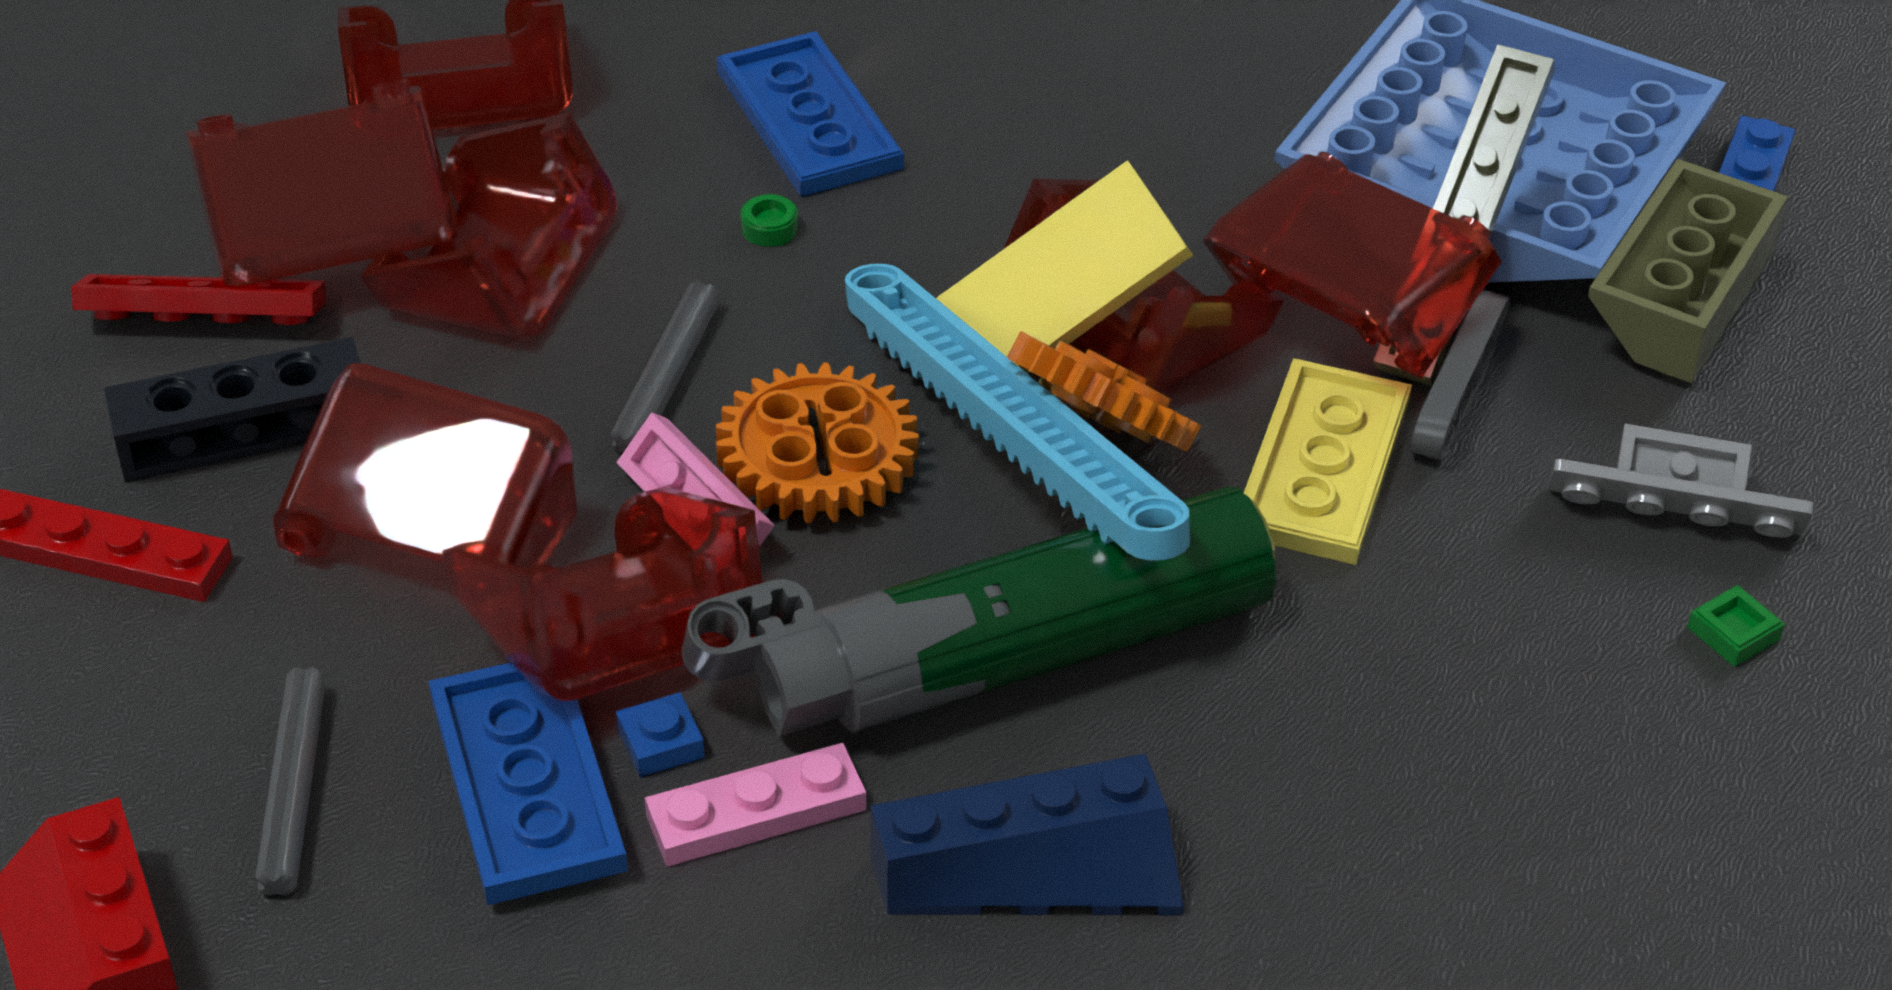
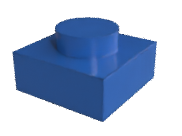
M681 692L616 711L618 732L639 777L705 758L703 737Z

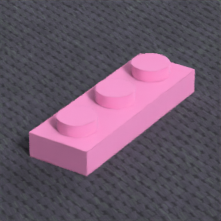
M651 412L616 462L722 572L738 577L775 526L668 418Z
M839 743L645 797L646 817L666 867L866 811V791L844 743Z

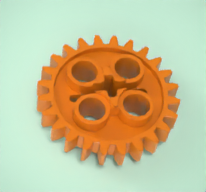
M1020 331L1007 355L1009 360L1040 376L1038 383L1049 390L1050 393L1061 398V402L1067 407L1087 418L1091 416V419L1117 433L1123 430L1147 443L1150 442L1152 436H1155L1188 452L1202 426L1169 408L1168 406L1172 399L1145 385L1147 379L1089 349L1085 354L1062 341H1059L1057 347L1054 348Z
M823 362L818 373L812 374L809 373L803 363H799L796 367V375L788 377L778 368L773 369L772 383L768 384L761 379L753 378L751 379L752 394L736 390L733 393L734 406H723L721 409L722 423L716 424L718 467H723V474L733 484L737 483V488L747 498L756 495V507L760 511L768 509L773 504L779 505L780 519L782 520L787 519L794 510L803 511L805 522L812 523L817 511H826L829 519L834 523L838 522L840 509L848 508L858 517L863 516V502L866 500L883 507L886 505V490L901 493L903 491V477H913L914 460L919 457L917 416L910 415L909 400H896V387L893 384L877 389V375L874 373L865 376L861 380L854 379V366L850 365L840 375L831 374V367L828 362ZM808 408L815 410L818 420V436L822 455L826 457L827 476L821 475L819 471L813 428L809 425Z

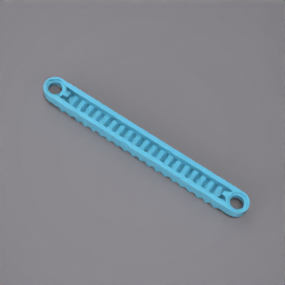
M888 264L863 265L851 270L846 275L847 307L852 314L865 324L869 338L871 340L877 338L880 348H888L893 359L899 357L904 369L911 367L913 376L916 379L922 377L924 386L927 389L934 387L936 397L939 399L945 397L950 409L957 407L960 418L963 420L969 418L974 430L981 428L984 439L987 441L994 439L996 449L999 452L1006 450L1008 458L1012 463L1019 461L1024 474L1032 472L1034 482L1037 485L1045 483L1048 495L1052 497L1058 494L1061 506L1063 508L1071 506L1074 517L1077 520L1085 518L1087 528L1091 532L1099 530L1101 541L1104 544L1115 541L1127 553L1144 560H1166L1174 558L1187 550L1190 546L1189 508L1182 500L1018 365L1009 360L1007 356L901 269Z

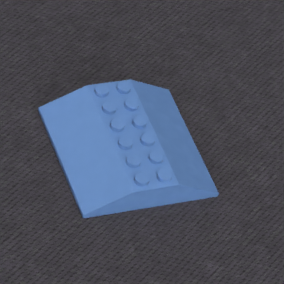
M1401 0L1275 151L1274 161L1372 244L1394 251L1401 256L1413 258L1497 44L1553 58L1555 72L1474 281L1478 283L1596 278L1675 161L1681 157L1724 93L1726 82L1480 0Z

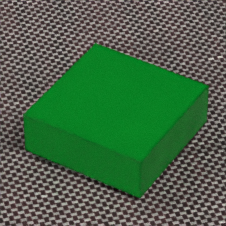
M1738 585L1691 611L1687 624L1689 630L1733 667L1781 640L1785 627L1784 622Z

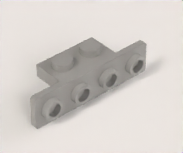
M1626 423L1622 430L1616 468L1556 459L1549 483L1550 491L1562 493L1564 499L1578 504H1596L1600 500L1626 504L1625 507L1628 510L1637 514L1659 515L1664 511L1690 515L1689 518L1693 522L1701 525L1724 526L1728 522L1754 526V530L1759 534L1778 538L1789 537L1793 533H1803L1812 517L1814 503L1811 501L1747 491L1746 483L1752 448L1750 444Z

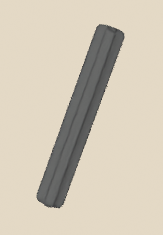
M695 281L687 287L611 431V437L614 439L612 447L616 452L622 453L625 451L651 412L662 415L719 304L716 298L718 290L711 283L704 285L699 281Z
M296 667L286 676L255 874L256 880L259 882L258 889L266 896H272L276 893L287 896L297 887L325 693V685L322 682L323 674L314 667L307 670Z

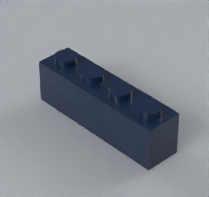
M1146 753L871 805V862L887 914L981 915L984 906H1011L1020 909V915H1048L1049 906H1092V915H1121L1122 906L1156 907L1157 915L1183 916L1184 906L1168 810Z

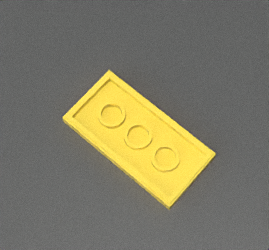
M1127 160L936 299L1005 356L1008 355L1020 331L1056 348L1059 341L1066 344L1074 341L1192 257L1193 254L1136 170ZM1018 365V366H1019L1022 370H1024L1026 373H1029V372H1030V371H1028L1027 369H1025L1024 367Z
M1293 358L1244 494L1257 504L1264 516L1272 535L1274 546L1357 565L1408 407L1412 385Z

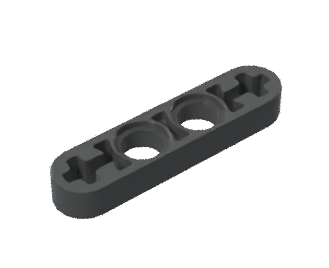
M1480 289L1421 409L1412 437L1411 453L1443 461L1500 340L1508 316L1510 297Z

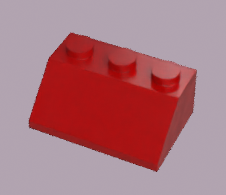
M120 797L47 818L0 872V931L16 990H178Z

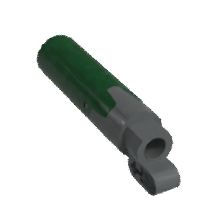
M1226 486L1182 499L1189 508L1190 546L1184 553L1166 560L1136 558L1127 553L1115 541L1104 544L1101 541L1099 530L1091 532L1088 528L817 609H814L812 598L807 590L797 582L787 579L771 580L713 597L699 603L690 613L681 651L683 663L689 672L697 678L710 682L721 681L754 671L765 711L779 736L835 719H839L843 726L854 734L1262 606L1272 599L1278 579L1274 541L1267 522L1257 504L1245 495L1240 488ZM709 632L719 633L728 638L731 644L723 648L711 647L704 643L700 636Z

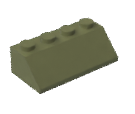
M1680 159L1675 161L1590 286L1588 293L1592 303L1635 363L1652 368L1668 376H1674L1690 383L1693 382L1774 252L1788 196Z

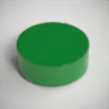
M774 194L760 195L747 201L741 208L742 235L746 240L755 245L764 247L780 246L788 243L797 235L798 209L791 200L783 196Z

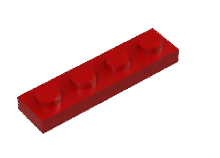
M88 274L71 286L72 310L93 311V317L101 320L128 318L130 312H152L154 320L172 322L188 319L190 317L189 313L212 314V320L219 323L244 322L249 320V315H272L273 323L295 325L308 322V316H314L326 304L325 280Z
M0 489V556L200 602L206 601L233 558L229 539Z

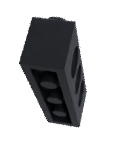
M353 337L104 387L113 436L125 482L375 430L368 386Z

